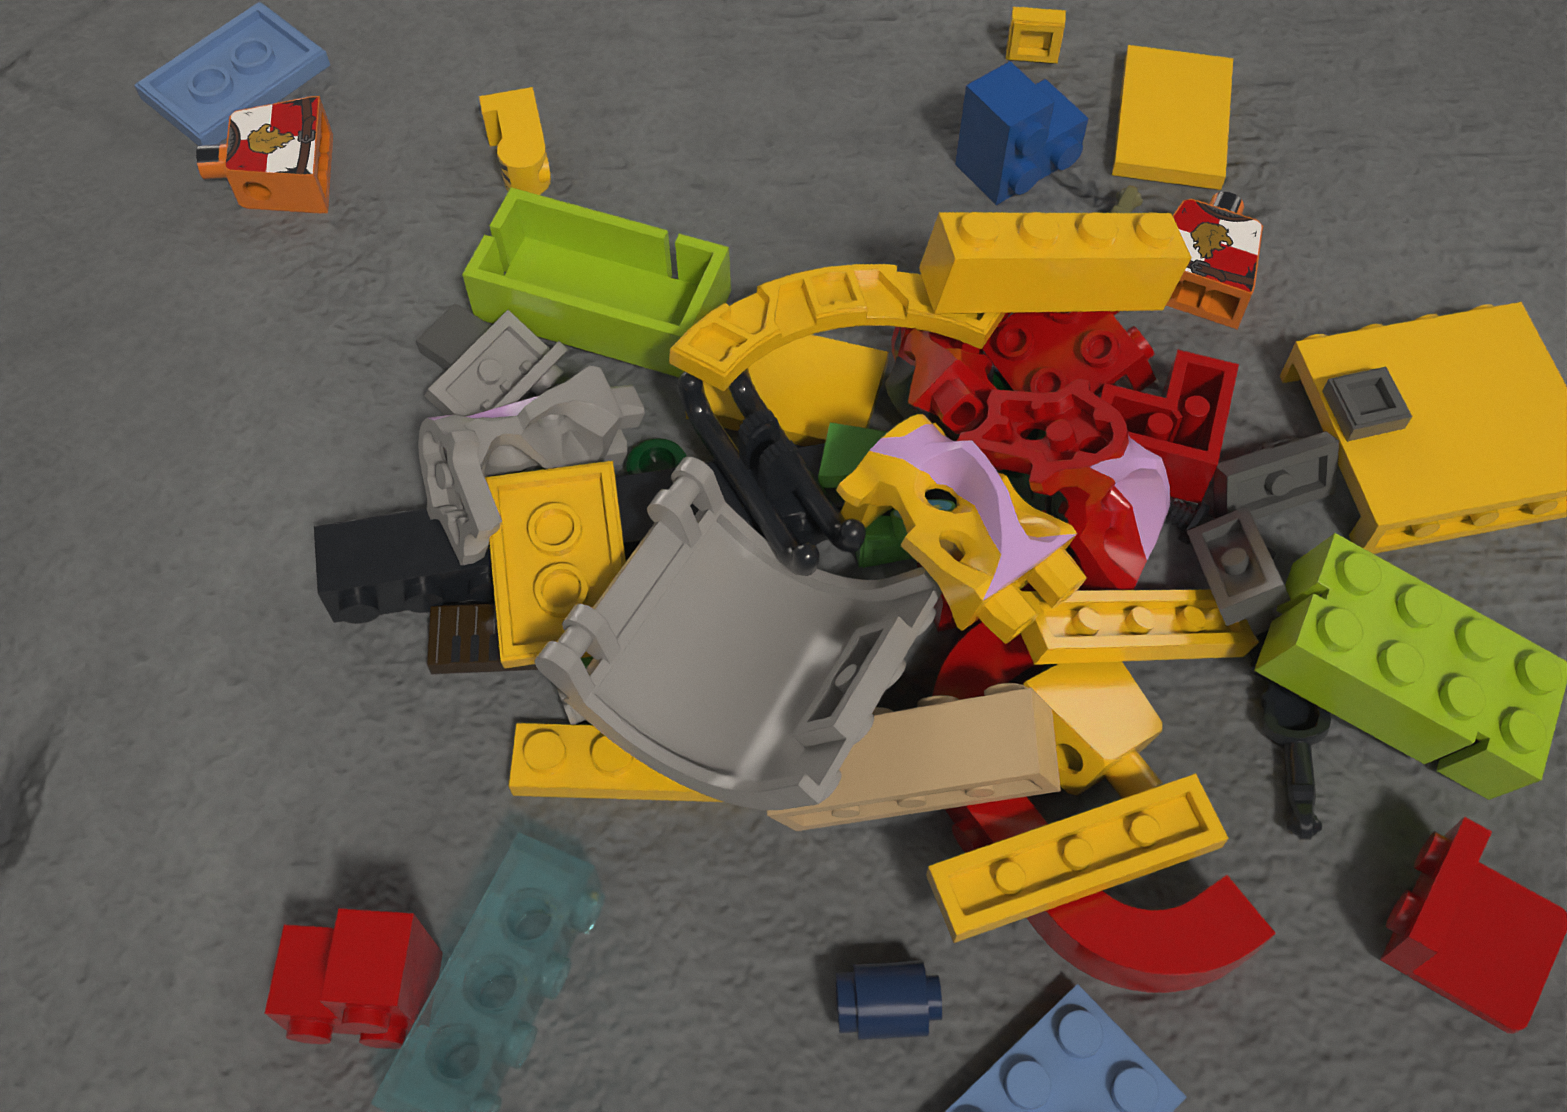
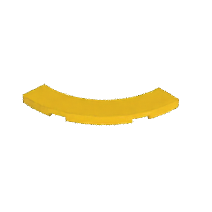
M852 264L823 267L765 282L757 286L756 293L730 306L727 303H723L713 309L689 328L670 348L669 364L725 391L742 372L760 358L783 345L815 333L855 326H896L916 328L941 334L982 349L1006 313L934 314L922 275L897 272V265Z

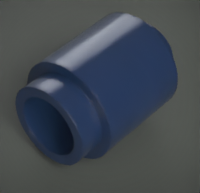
M923 960L853 964V972L836 973L839 1033H857L858 1040L929 1036V1021L942 1020V994L939 975H926Z

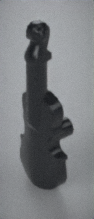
M1268 631L1255 635L1259 643L1249 651L1252 659L1250 673L1261 677L1267 686V691L1262 694L1261 706L1265 710L1263 730L1270 739L1284 746L1287 798L1293 811L1290 820L1287 821V829L1296 835L1299 840H1311L1314 835L1322 830V822L1314 814L1316 788L1311 746L1327 736L1331 724V716L1327 710L1254 671Z

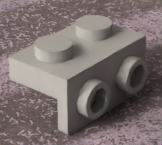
M507 310L428 388L424 396L444 415L455 414L465 417L522 401L531 391L540 396L549 390L564 373L557 364L568 349L560 341L550 349Z

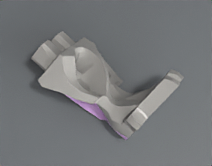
M588 366L566 382L545 391L540 396L466 417L453 414L429 417L422 421L419 430L418 449L427 496V512L430 520L438 519L442 524L460 565L472 564L484 558L489 545V537L499 530L502 522L485 477L613 461L614 466L622 465L628 451L627 440L621 429L639 427L645 414L644 406L634 386L610 387L600 367Z

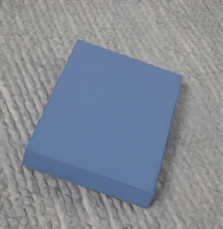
M258 2L137 82L134 86L145 103L195 144L211 145L218 144L227 138L229 116L234 111L277 103L329 67L330 62L325 50L263 3Z

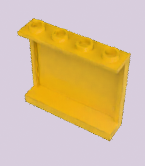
M1522 302L1499 306L1484 304L1469 311L1442 316L1427 314L1413 321L1386 326L1371 324L1357 331L1329 336L1326 334H1314L1295 342L1280 374L1282 383L1301 380L1323 432L1327 431L1339 440L1338 466L1361 515L1349 534L1351 542L1376 554L1567 517V386ZM1386 366L1413 417L1405 429L1347 442L1322 392L1325 384L1330 378Z

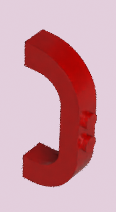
M981 622L971 629L949 653L935 682L932 696H952L963 700L984 696V691L994 685L1005 683L1023 685L1027 680L1040 674L1044 664L1034 665L1021 633L1005 644ZM1027 796L945 809L955 823L952 825L954 837L965 853L1048 825ZM1228 875L1222 877L1187 903L1170 909L1146 910L1131 907L1115 900L1102 890L1026 917L1043 940L1057 954L1080 971L1113 986L1148 993L1185 991L1220 979L1255 955L1276 934Z

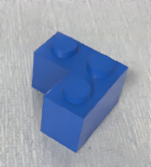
M1009 61L966 85L955 165L995 205H998L1015 194L1021 195L1028 192L1037 181L1056 170H1065L1073 165L1083 151V140L1089 118L1047 79L1035 84Z

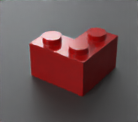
M1178 349L1161 397L1104 383L1100 398L1121 413L1126 422L1129 437L1146 450L1162 458L1169 481L1170 497L1194 503L1202 501L1218 466L1239 364Z
M338 908L334 928L284 924L264 1014L287 1030L285 1036L287 1039L301 1043L329 1044L331 1043L333 1033L360 1035V1044L381 1049L404 1048L406 1038L428 1040L443 953L414 913Z

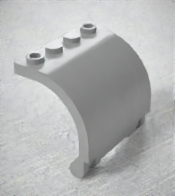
M685 457L671 475L673 484L669 490H660L647 507L648 515L654 522L651 529L592 608L584 604H576L562 623L565 632L557 642L549 641L535 659V665L546 678L567 695L564 701L608 739L648 767L687 788L726 803L758 810H784L817 805L828 798L838 786L841 780V771L839 770L853 745L859 742L871 729L874 722L873 710L884 691L892 686L902 675L906 667L904 657L915 638L924 632L935 618L936 610L933 607L942 591L924 567L879 580L852 579L820 569H816L813 574L808 576L792 573L780 560L768 540L756 532L725 502L712 469L697 458ZM692 503L699 509L695 516L690 507ZM585 652H588L593 657L587 668H585L581 661V657Z

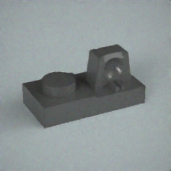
M1327 431L1303 439L1292 435L1281 441L1271 444L1266 443L1262 445V450L1218 463L1214 472V518L1217 519L1247 506L1253 519L1256 520L1336 494L1339 440Z
M1245 506L1188 530V536L1226 626L1247 619L1254 635L1268 631L1272 621L1276 619L1272 608L1291 601L1248 507Z

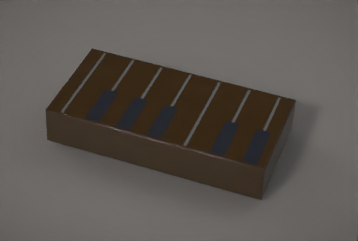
M495 604L431 606L427 666L431 675L538 670L535 664L504 669L500 660Z

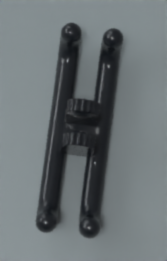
M748 368L728 387L734 402L745 420H742L743 423L739 425L740 429L738 430L740 433L738 434L739 450L712 411L705 394L703 381L685 371L680 374L678 379L680 398L692 426L780 560L792 573L800 576L811 575L816 571L820 559L818 548L813 543H800L773 503L774 500L792 491H795L833 546L842 552L850 553L856 552L862 547L866 538L864 524L858 519L845 520L800 455L795 444L788 438L778 423L777 418L761 399L752 382Z

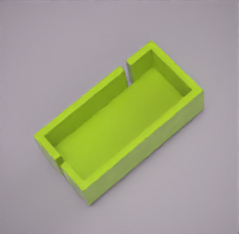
M512 187L489 225L492 236L484 234L462 274L473 314L483 321L494 324L509 310L538 337L555 342L560 341L565 345L676 377H680V374L684 371L669 364L670 348L689 328L713 309L726 303L731 293L729 247L679 233L675 241L678 279L671 278L672 266L668 230Z
M1336 533L1293 563L1285 584L1291 601L1277 606L1276 611L1282 613V615L1272 621L1254 671L1424 765L1473 744L1475 739L1481 741L1440 759L1436 771L1488 800L1542 780L1567 685L1566 660Z

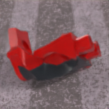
M1006 313L1000 321V323L1004 321L1011 313ZM895 326L891 338V348L895 364L885 386L898 411L906 419L917 414H924L932 424L936 423L943 430L945 436L952 441H957L962 432L978 428L988 417L986 401L992 389L997 390L987 377L992 369V360L985 354H982L983 349L976 348L960 340L916 328ZM1026 429L1020 434V437L1025 439L1034 429Z

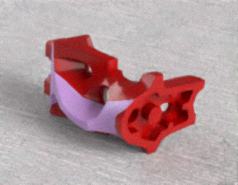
M1076 379L1064 388L1049 393L992 389L986 401L988 417L978 428L962 432L957 441L972 440L994 467L1029 474V484L1031 490L1035 493L1051 496L1060 491L1067 500L1062 501L1058 512L1068 519V524L1072 525L1077 532V535L1069 544L1075 552L1071 557L1087 577L1077 591L1135 590L1143 568L1157 543L1170 507V486L1162 458L1146 450L1129 437L1127 425L1121 413L1091 392L1089 380ZM1036 428L1046 432V436L1038 440H1027L1020 437V434L1026 429Z

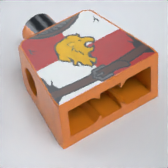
M310 96L236 110L229 116L226 144L198 145L196 159L201 177L203 179L227 178L238 204L242 207L260 210L328 213L333 133L320 96Z
M1218 192L1212 196L1209 204L1192 198L1183 200L1173 214V218L1192 258L1166 306L1238 330L1255 288L1263 225L1257 219L1242 215L1244 203L1236 194Z

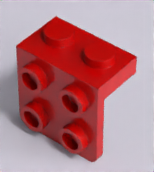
M1120 311L1015 312L998 324L982 348L1013 391L1056 392L1076 379L1089 380L1091 392L1098 395L1102 392L1104 383L1112 385L1123 377L1133 390L1141 392L1157 380L1148 362L1155 355V352L1135 326H1132L1127 331L1115 318V315Z
M1463 817L1444 836L1434 831L1420 850L1414 864V869L1420 871L1421 874L1413 891L1406 890L1401 895L1387 920L1386 928L1393 931V934L1380 960L1500 1030L1514 1034L1523 1030L1529 1024L1567 933V912L1561 906L1480 863L1479 860L1492 831L1467 817Z

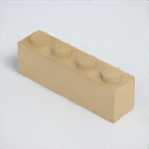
M1015 683L994 685L984 691V696L963 700L952 696H931L918 701L917 708L896 712L887 708L875 707L872 712L874 715L873 725L868 733L859 742L854 744L839 769L841 771V780L833 793L817 805L784 810H767V816L795 831L1059 792L1061 788L1052 708L1032 688Z

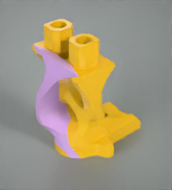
M924 414L909 417L884 435L869 450L857 468L838 484L836 489L845 500L841 510L842 516L845 520L852 518L860 520L865 528L892 508L899 512L908 533L900 546L919 562L939 585L951 609L956 626L962 631L980 619L998 638L1007 644L1030 626L1040 614L1038 609L1020 590L1021 588L1030 583L1051 608H1056L1071 597L1087 578L1074 559L1066 552V548L1077 535L1073 526L1037 510L1025 502L1014 490L1008 477L997 472L985 454L972 440H950L945 436L943 430L936 423L932 424ZM935 488L950 492L956 498L957 507L952 511L939 510L928 502L925 498V492Z

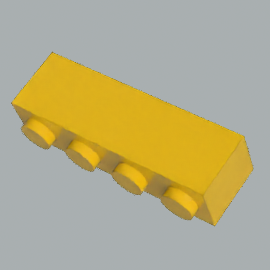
M939 212L919 269L934 314L1164 310L1192 257L1171 213Z

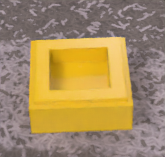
M1012 7L1006 45V60L1058 63L1065 28L1066 10Z

